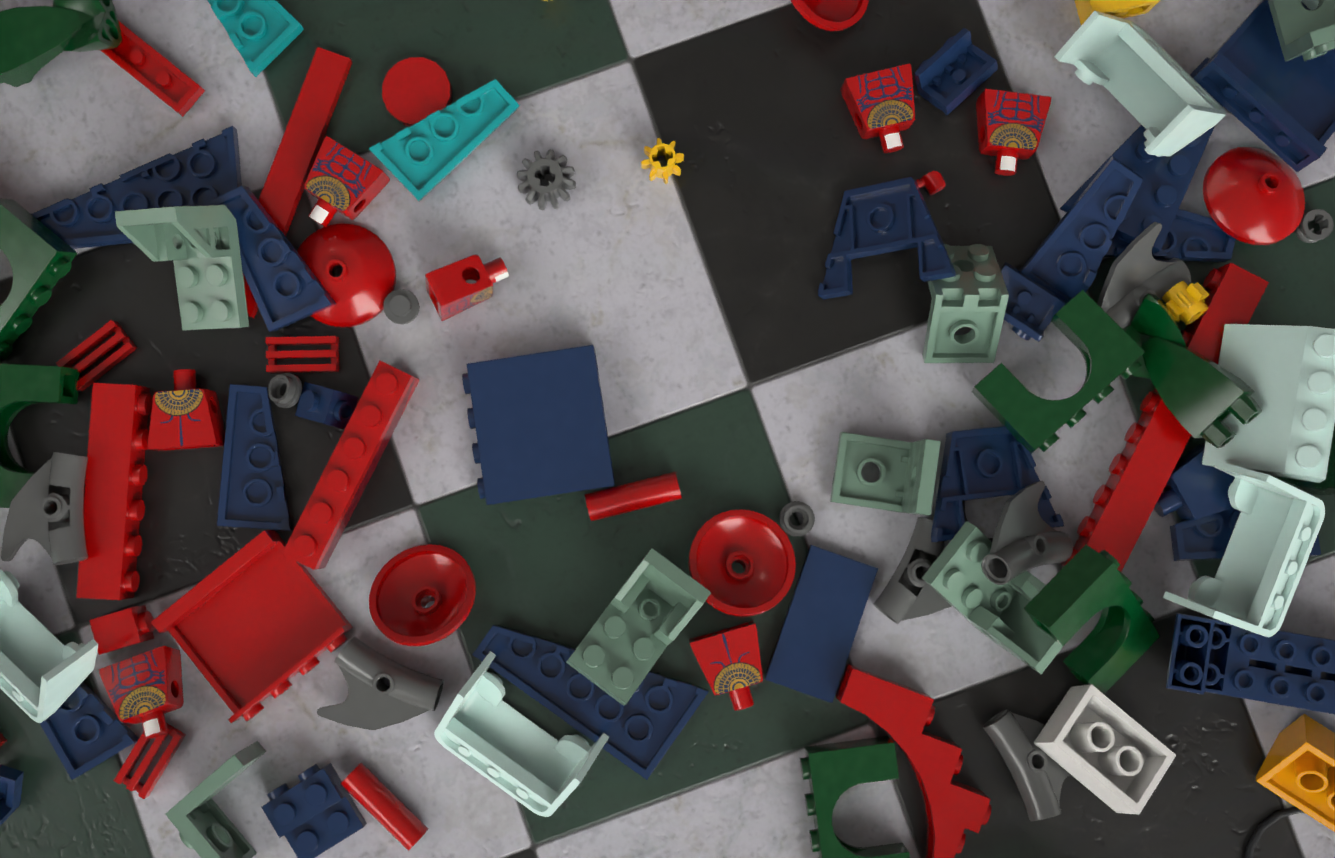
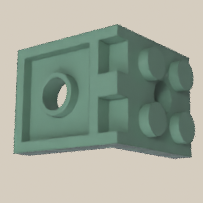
M1268 0L1285 62L1299 56H1303L1304 61L1311 60L1335 49V0H1319L1315 10L1305 9L1301 4V0Z
M944 244L956 271V277L927 281L932 300L922 354L924 363H994L1009 293L993 247L982 244L970 246H950ZM962 327L972 328V330L965 335L955 334V332Z
M840 432L830 502L913 515H931L941 441L924 439L916 442H905ZM867 462L875 463L880 470L879 478L873 483L865 481L861 475V469Z
M258 741L234 754L165 813L178 829L181 841L188 848L194 849L201 858H252L257 854L212 798L266 752Z

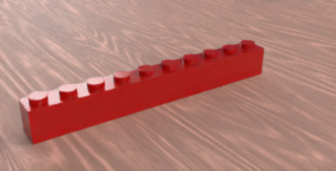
M1233 263L1211 270L1203 283V287L1209 293V296L1204 299V303L1208 306L1207 311L1194 322L1188 324L1185 330L1180 331L1186 347L1218 364L1224 325L1248 324L1269 282ZM1156 388L1153 392H1149L1142 401L1140 409L1143 412L1138 422L1133 423L1128 429L1124 438L1127 443L1122 453L1117 454L1109 466L1111 475L1106 484L1101 485L1096 491L1093 498L1095 506L1090 516H1085L1077 529L1079 537L1073 547L1071 557L1067 561L1062 562L1061 566L1064 567L1087 544L1098 553L1101 550L1110 553L1119 562L1120 566L1117 569L1122 572L1191 436L1165 405Z

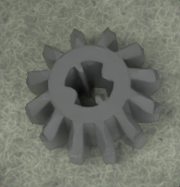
M551 149L548 150L546 158H542L541 153L535 151L534 157L536 161L532 162L525 158L522 163L527 170L517 171V178L523 181L518 185V190L523 194L528 193L525 200L529 205L538 200L539 209L545 210L547 201H551L552 207L558 209L559 203L557 198L560 197L568 202L571 197L566 190L576 188V182L570 179L575 174L574 167L566 166L567 157L564 155L555 160V153ZM550 174L554 182L548 181V186H542L540 178L545 179L544 175Z

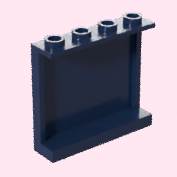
M1262 0L1193 77L1200 86L1296 172H1299L1322 156L1327 149L1324 144L1335 132V49L1311 60L1304 61L1303 56H1299L1285 62L1268 0ZM1301 2L1302 6L1305 9L1310 10L1305 4Z
M594 345L466 364L468 373L462 374L465 394H471L473 408L467 409L470 429H476L477 443L472 444L475 464L481 463L482 477L477 479L480 499L486 498V505L615 486Z

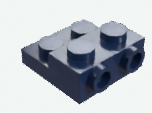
M331 763L321 769L317 764L311 766L298 775L300 782L291 788L288 787L287 783H284L267 794L270 801L261 807L279 838L282 836L286 837L297 858H315L367 824L349 792L341 785L342 781Z

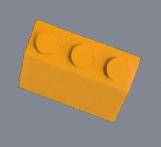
M1303 714L1278 734L1256 775V782L1335 832V733L1308 715Z

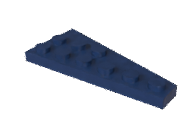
M1207 57L1190 76L1193 78L1210 58ZM1140 125L1066 201L1060 210L1067 212L1113 156L1143 178L1136 196L1123 222L1120 223L1115 236L1131 243L1153 222H1158L1162 224V229L1152 248V253L1156 254L1162 249L1214 127L1172 156L1157 157L1156 155H1149L1144 150L1146 148L1144 142L1147 140L1144 136L1146 129Z
M234 126L222 130V134L208 140L203 138L192 143L190 148L174 155L170 153L119 175L120 178L105 185L100 183L89 188L90 191L73 199L66 198L31 215L73 249L133 243L116 226L115 211L174 206L213 205L212 199L242 186L237 129Z
M497 624L492 626L472 654L480 661H483L490 651L494 653L496 657L490 664V668L593 742H596L605 733L609 736V739L603 749L646 780L709 692V689L649 671L630 700L623 706L566 663L575 651V648Z

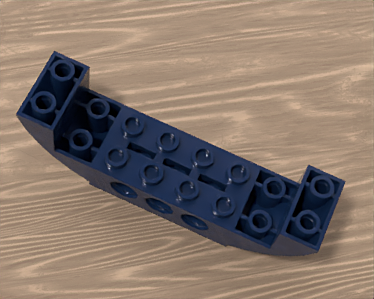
M1176 613L1165 687L1203 695L1204 692L1335 715V640L1280 630L1271 637H1265L1218 619Z

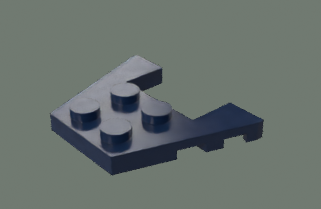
M912 177L844 191L833 233L836 235L832 252L827 255L825 263L827 268L824 282L820 283L818 289L819 297L824 300L853 294L852 259L918 247L919 275L922 281L927 282L956 277V271L917 182Z
M1005 426L952 431L946 434L931 542L952 540L965 524L962 501L1012 496L1026 486L1040 481L1034 469L1037 465L1031 453ZM1045 486L1038 502V512L1042 520L1050 527H1063V519L1060 513H1055L1049 500L1052 496L1047 486Z

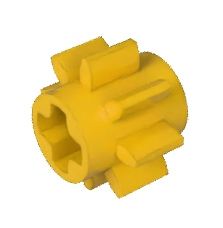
M657 138V145L653 148L644 147V153L649 159L641 161V168H650V181L658 177L663 178L664 183L668 184L669 176L672 174L681 175V169L675 163L684 161V154H675V141L668 145L662 143L660 138ZM658 156H664L667 166L661 167Z
M1181 281L1169 289L1162 299L1166 302V308L1175 322L1182 320L1188 325L1207 311L1208 306L1204 303V299L1209 296V293L1198 282L1195 284L1191 283L1188 286L1185 281Z

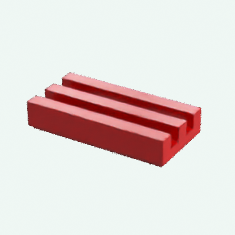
M110 320L57 361L56 364L58 367L78 369V372L81 373L122 341L124 345L85 376L82 378L79 376L77 390L83 391L134 352L137 346L117 321ZM114 332L116 333L114 336H112L110 339H108L105 343H103L101 346H99L96 350H94L92 353H90L88 356H86L83 360H81L79 363H77L74 367L71 366V365H73L76 361H78L80 358H82L85 354H87L89 351H91L94 347H96L98 344H100L103 340H105L107 337H109L112 333H114Z
M337 336L266 337V344L268 345V351H266V358L268 359V365H266L267 373L339 372V337ZM331 345V350L277 351V346ZM331 358V364L277 365V359Z
M166 723L168 733L156 737L133 777H131L129 774L151 740L145 739L143 731L113 780L118 784L123 783L127 785L126 789L131 792L137 791L139 793L138 796L143 799L150 795L186 734ZM169 734L173 737L146 783H141L140 780Z

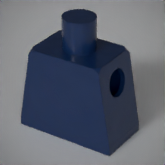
M1205 443L1197 445L1178 460L1164 488L1165 492L1161 493L1154 507L1159 516L1164 517L1176 511L1182 520H1197L1233 508L1229 501L1228 489L1235 477L1213 466L1202 465Z

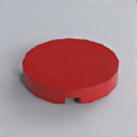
M409 57L397 62L387 72L382 83V98L388 112L399 122L411 127L427 118L430 114L451 105L452 86L445 71L436 62L424 57Z

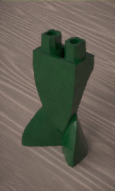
M54 0L52 7H16L0 11V84L6 83L13 87H18L31 82L34 75L42 67L63 51L86 52L118 47L122 42V36L113 1Z
M1148 294L1136 312L1131 325L1123 329L1145 351L1137 359L1142 366L1131 375L1151 379L1165 405L1194 438H1204L1216 448H1222L1236 435L1223 422L1231 413L1244 425L1251 422L1262 412L1259 405L1251 397L1255 391L1234 374L1203 355L1187 348L1180 329L1166 306L1156 295Z

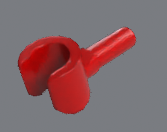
M931 171L921 179L916 180L919 189L925 186L929 195L943 190L946 186L941 173L938 171Z

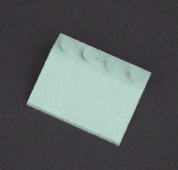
M1225 324L1218 365L1240 378L1255 391L1251 397L1259 405L1262 412L1251 422L1244 425L1231 413L1223 422L1236 435L1222 448H1216L1205 441L1202 465L1215 467L1216 461H1221L1272 476L1318 483L1324 481L1327 474L1335 424V329L1292 325Z

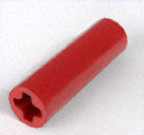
M676 472L585 494V501L591 521L682 499Z
M362 762L341 782V785L408 851L428 831L429 828Z

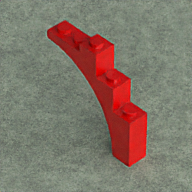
M847 664L836 698L841 703L865 714L886 730L901 747L912 766L924 798L927 818L925 858H954L956 853L960 854L966 840V834L963 833L964 830L968 829L979 834L981 825H985L988 822L992 806L989 804L991 799L981 790L952 780L953 775H958L963 764L962 748L952 741L923 731L925 725L929 726L935 714V706L932 705L934 699L932 697Z

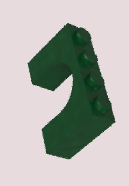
M0 198V249L10 262L13 283L7 299L0 305V362L12 353V345L19 335L31 326V318L39 307L50 299L52 295L51 290L58 280L70 271L72 267L71 262L77 255L73 248L15 200Z
M1084 290L1080 291L1061 308L1051 320L1079 349L1084 358L1086 376L1079 392L1061 400L1040 398L1026 389L1002 363L995 367L972 390V393L1031 454L1038 447L1044 453L1060 439L1055 433L1065 423L1072 428L1087 414L1082 409L1092 399L1099 404L1115 390L1110 385L1111 382L1119 375L1126 380L1142 366L1137 359L1145 351Z
M0 364V508H10L12 499L36 473L20 466L9 450L8 431L11 422L22 409L35 403L77 404V381L80 374L78 369L58 366Z
M1086 544L1024 607V610L1037 627L1062 646L1093 615L1102 610L1100 619L1094 629L1063 662L1084 685L1092 684L1105 694L1160 635L1152 624L1155 621L1153 616L1141 607L1144 603L1143 600L1129 588L1132 585L1131 581L1117 569L1120 566L1119 562L1107 551L1101 550L1098 553Z
M889 736L804 747L806 757L800 758V767L803 780L809 779L810 793L804 794L807 815H813L815 829L809 830L812 852H818L819 858H910L909 851L903 843L856 847L842 841L834 833L832 826L834 806L846 790L858 784L899 779L894 741Z

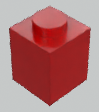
M146 605L127 608L89 620L94 640L98 643L97 651L99 655L155 639L153 634L155 627L151 623L154 618L147 611Z

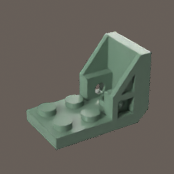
M225 205L174 206L115 211L116 226L153 262L173 260L182 330L249 327L237 222Z
M966 521L922 579L986 637L1042 674L1063 646L1037 627L1024 610V607L1046 584L1027 571L1006 584L997 585L992 583L984 575L981 566L983 558L990 553L992 542L975 525Z
M651 548L566 663L624 706L666 647L675 640L701 608L711 592Z

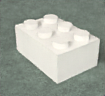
M1092 684L1071 687L1034 741L1036 746L1116 813L1139 815L1176 757V754Z

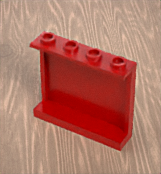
M276 530L262 531L151 621L159 633L168 631L230 708L234 714L228 719L230 723L244 718L247 722L264 709L261 702L270 695L276 699L292 686L289 680L298 672L302 676L310 672L320 663L317 657L326 649L332 653L348 640L345 634L353 628L304 565L282 554L286 543Z

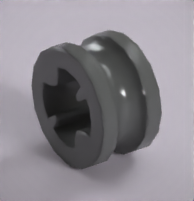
M1311 210L1304 213L1299 226L1295 230V234L1301 241L1306 243H1315L1323 240L1333 231V219L1325 210ZM1315 219L1314 224L1318 223L1320 230L1312 233L1314 228L1309 229L1308 222Z

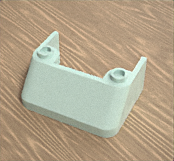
M1094 11L1054 56L1060 62L1074 64L1077 67L1075 74L1084 83L1091 85L1094 82L1103 85L1146 129L1144 136L1147 140L1144 142L1146 146L1144 150L1149 155H1156L1157 157L1172 156L1214 127L1226 115V111L1147 32L1130 20Z
M1216 461L1214 468L1235 477L1229 486L1228 497L1231 506L1241 511L1215 578L1209 576L1198 578L1191 584L1187 599L1165 591L1163 598L1265 637H1271L1282 626L1324 520L1325 505L1322 500L1273 476Z
M0 569V689L31 719L37 723H42L57 711L94 670L98 643L93 639L86 645L84 643L78 645L75 642H69L64 646L18 601L17 589L20 586L14 575L9 571L3 572Z
M490 651L455 697L434 732L435 738L444 748L537 815L549 817L581 783L609 739V736L603 733L592 747L589 746L586 739L579 735H564L559 741L502 700L505 695L502 680L496 674L487 672L488 667L496 657Z

